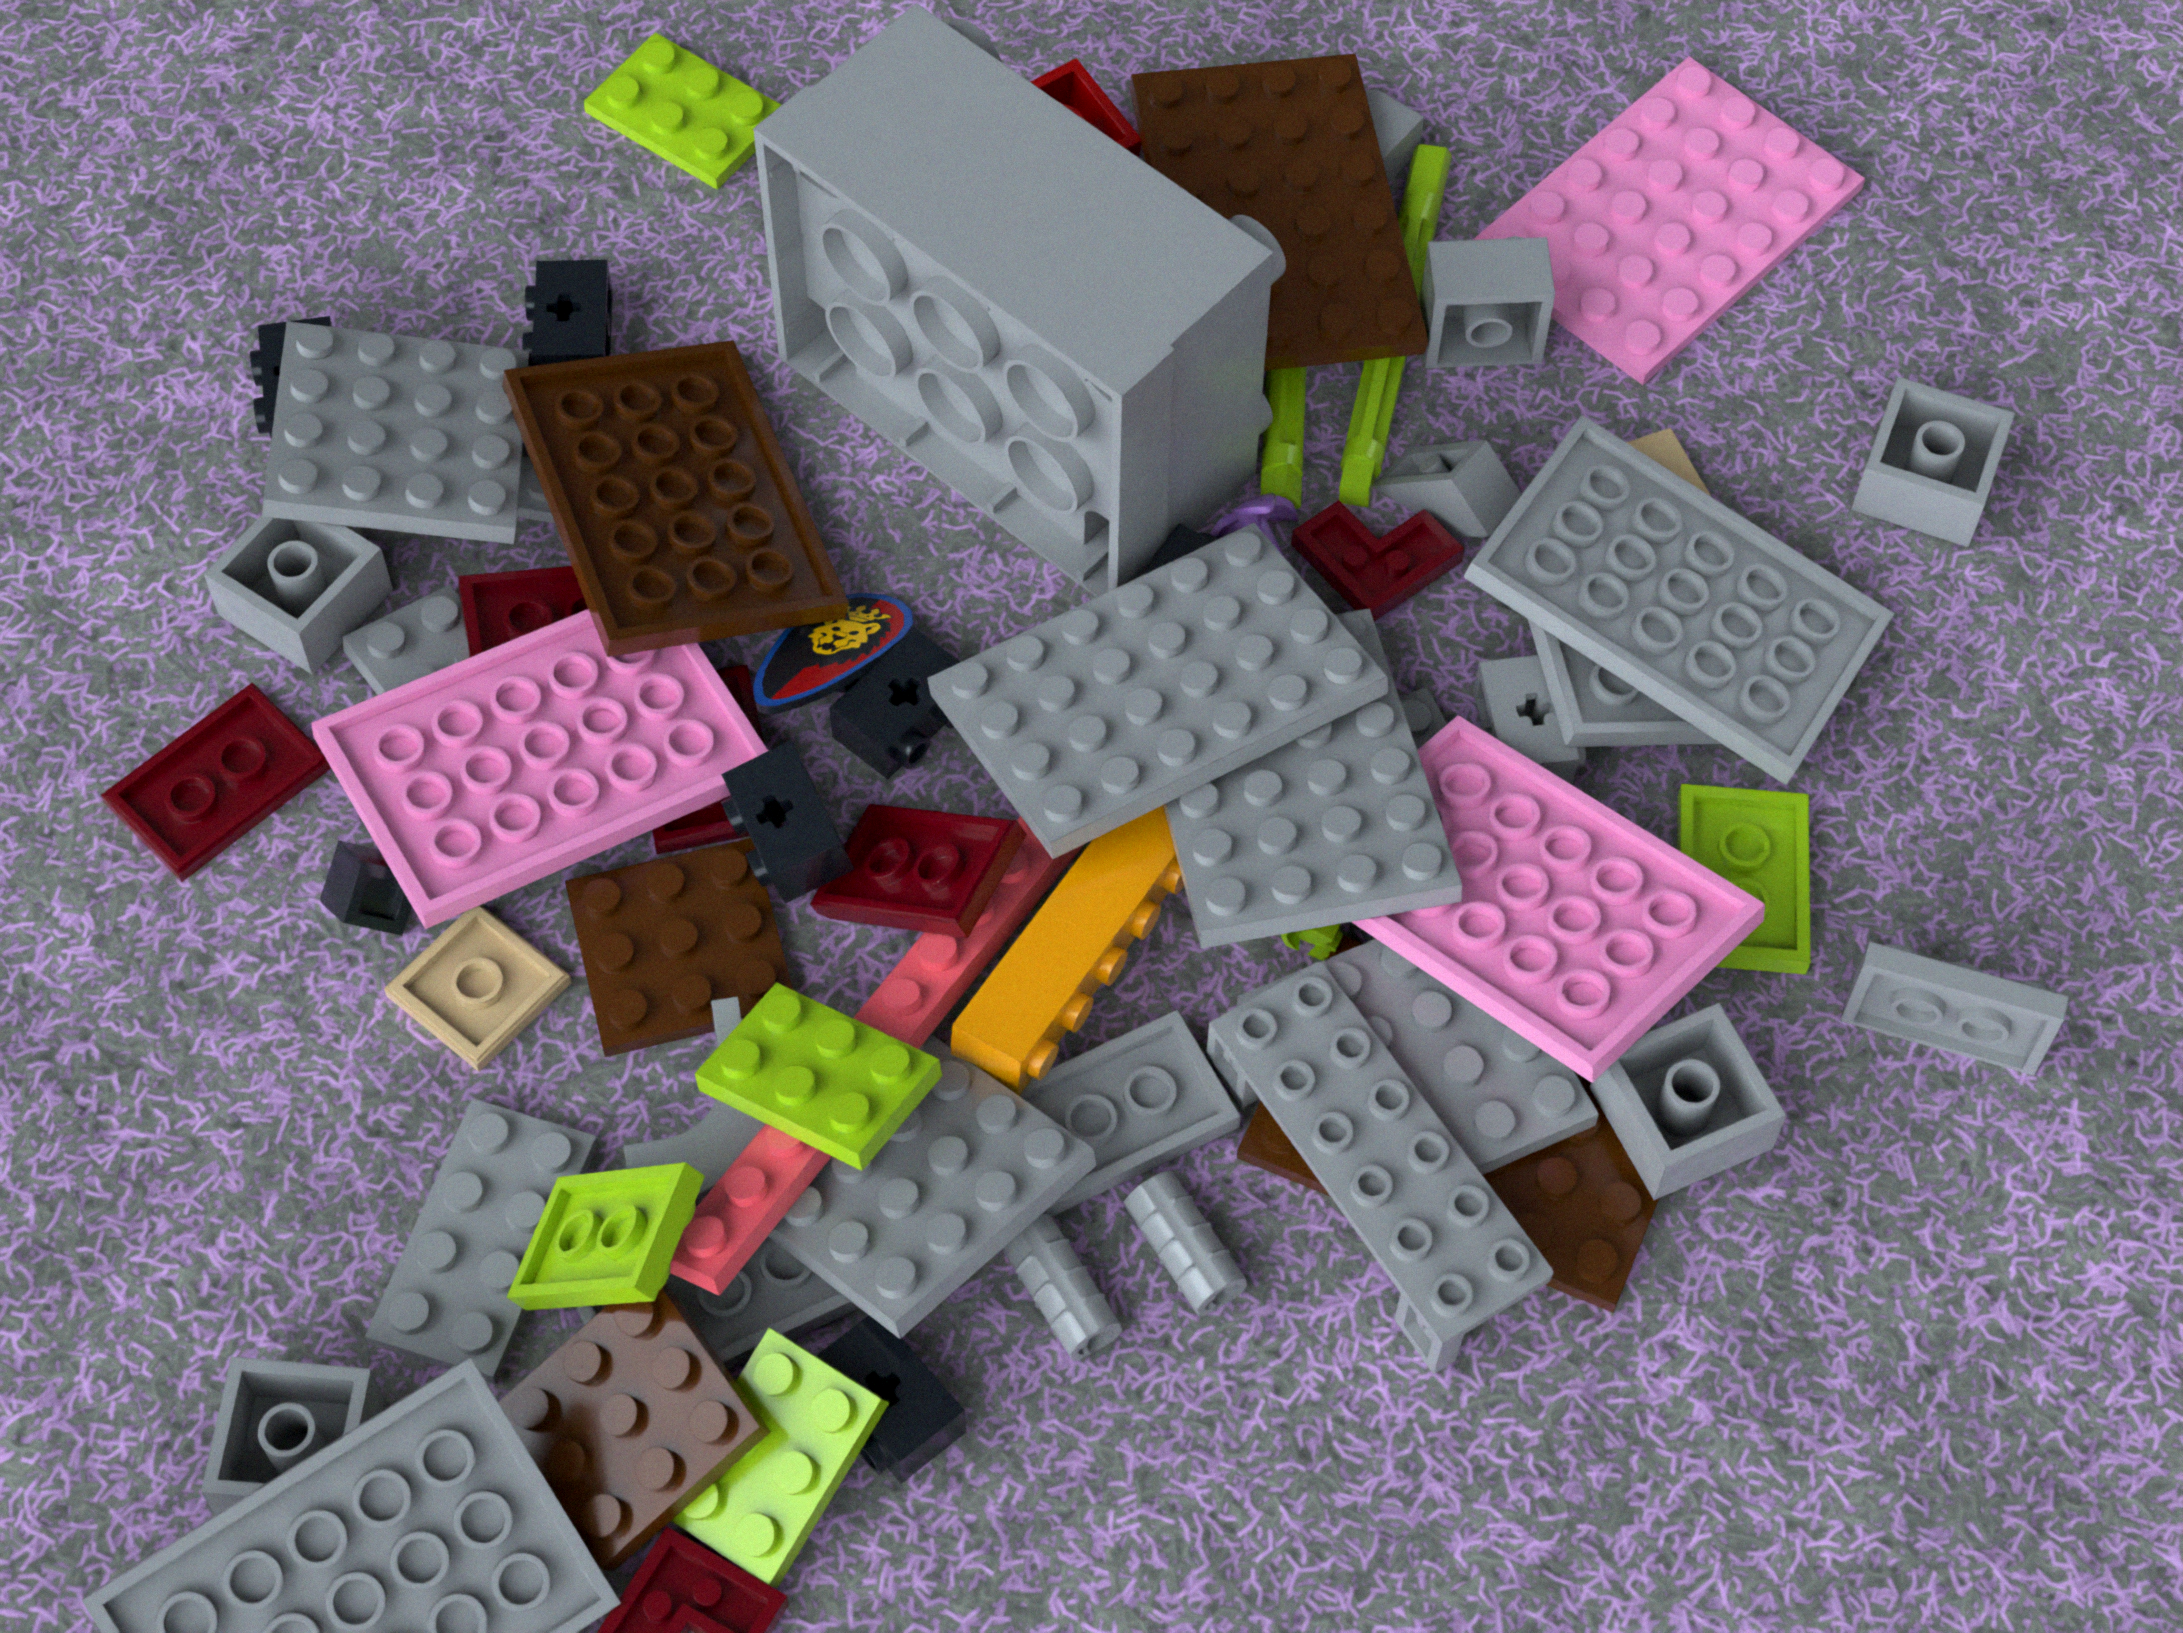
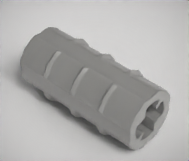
M1165 1171L1154 1175L1138 1185L1128 1195L1124 1204L1141 1230L1142 1238H1146L1160 1258V1264L1166 1267L1177 1283L1178 1291L1183 1292L1199 1317L1206 1316L1232 1301L1247 1287L1246 1278L1231 1258L1230 1249H1225L1211 1229V1222L1205 1220L1194 1204L1193 1196L1187 1194L1172 1171Z
M1041 1214L1002 1249L1018 1274V1280L1024 1283L1035 1301V1307L1041 1310L1053 1329V1335L1058 1337L1073 1361H1079L1113 1342L1122 1332L1120 1322L1105 1300V1294L1100 1293L1087 1272V1266L1082 1265L1070 1246L1069 1239L1064 1237L1050 1214Z

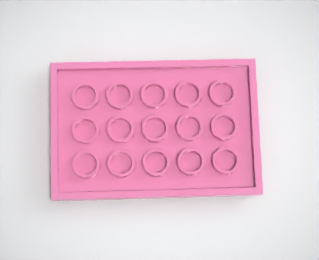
M1689 56L1473 240L1505 239L1514 236L1523 238L1547 237L1555 288L1551 318L1637 382L1644 385L1857 195L1863 188L1865 178Z
M589 609L311 723L315 741L425 929L730 796L731 794L721 774L768 751L698 643L607 657Z
M1458 715L1417 751L1462 882V902L1352 921V923L1593 1083L1764 921L1765 903Z

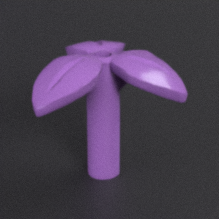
M1267 493L1251 498L1234 508V512L1219 519L1210 532L1211 535L1220 539L1247 525L1255 523L1284 556L1267 522L1282 520L1298 521V515L1294 504L1290 500L1281 496H1275L1274 493Z

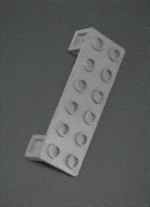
M1315 962L1209 1022L1205 1056L1209 1064L1242 1109L1258 1099L1262 1101L1401 1294L1394 1320L1433 1374L1457 1360L1464 1334L1551 1281L1553 1276L1551 1266L1323 963Z

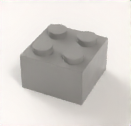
M1514 236L1505 239H1450L1428 242L1419 303L1428 337V345L1424 354L1425 368L1542 364L1555 299L1547 237L1523 238Z
M1897 377L1851 510L1969 547L1984 509L2015 413Z
M262 515L204 573L220 617L312 675L343 644V636L355 631L393 591L382 549L346 526L263 517Z
M1720 1003L1645 1033L1589 1087L1653 1200L1772 1150L1787 1116Z
M231 1356L201 1488V1493L214 1514L216 1515L383 1411L385 1398L372 1370L368 1368Z

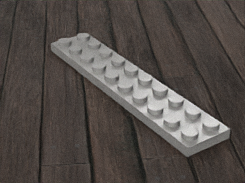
M1178 1010L1051 1068L1040 1081L1032 1077L1020 1094V1097L1094 1149L1097 1166L1042 1213L1050 1214L1051 1217L1240 1127V1114ZM769 1237L763 1241L720 1296L671 1273L666 1281L728 1371L749 1361L768 1328H772L789 1339L794 1340L859 1309L857 1305ZM607 1305L575 1308L585 1325Z

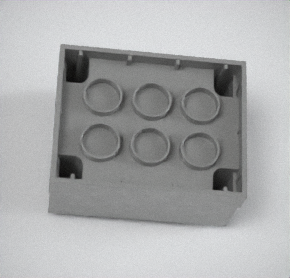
M916 3L811 88L806 85L753 128L779 359L1093 596H1101L1142 576L1179 523L1197 531L1256 476L1258 439L1273 421L1271 407L1262 390L1271 285L1286 270L1285 256L1279 243L1267 228L1251 217L1235 215L1227 220L1003 64L994 44L976 25L965 19H954L947 25Z

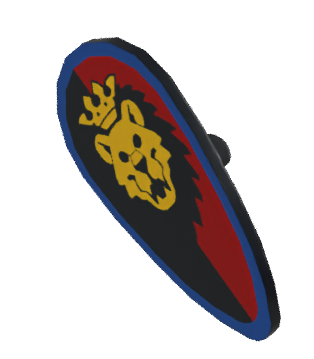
M873 593L846 594L849 604L845 619L786 628L767 653L757 671L753 686L756 709L764 714H779L805 706L833 692L844 694L859 680V677L869 672L884 655L914 628L912 611L903 601L888 595Z

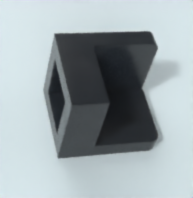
M338 841L320 897L321 903L342 923L402 936L412 905L380 850Z

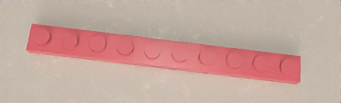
M1020 816L1017 821L1027 835L970 936L963 938L924 932L853 1019L919 1049L1083 845L1052 859ZM765 1124L696 1207L693 1218L684 1228L670 1262V1273L720 1296L832 1156Z

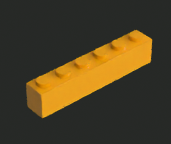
M1163 805L1090 842L952 1024L951 1055L976 1065L1018 1096L1023 1092L1032 1077L1040 1081L1047 1075L1059 1051L1057 1044L1066 1031L1070 1030L1076 1033L1082 1027L1093 1006L1094 999L1092 996L1102 983L1107 986L1114 983L1125 965L1128 956L1126 950L1135 937L1144 940L1150 934L1160 915V903L1168 892L1177 895L1184 887Z

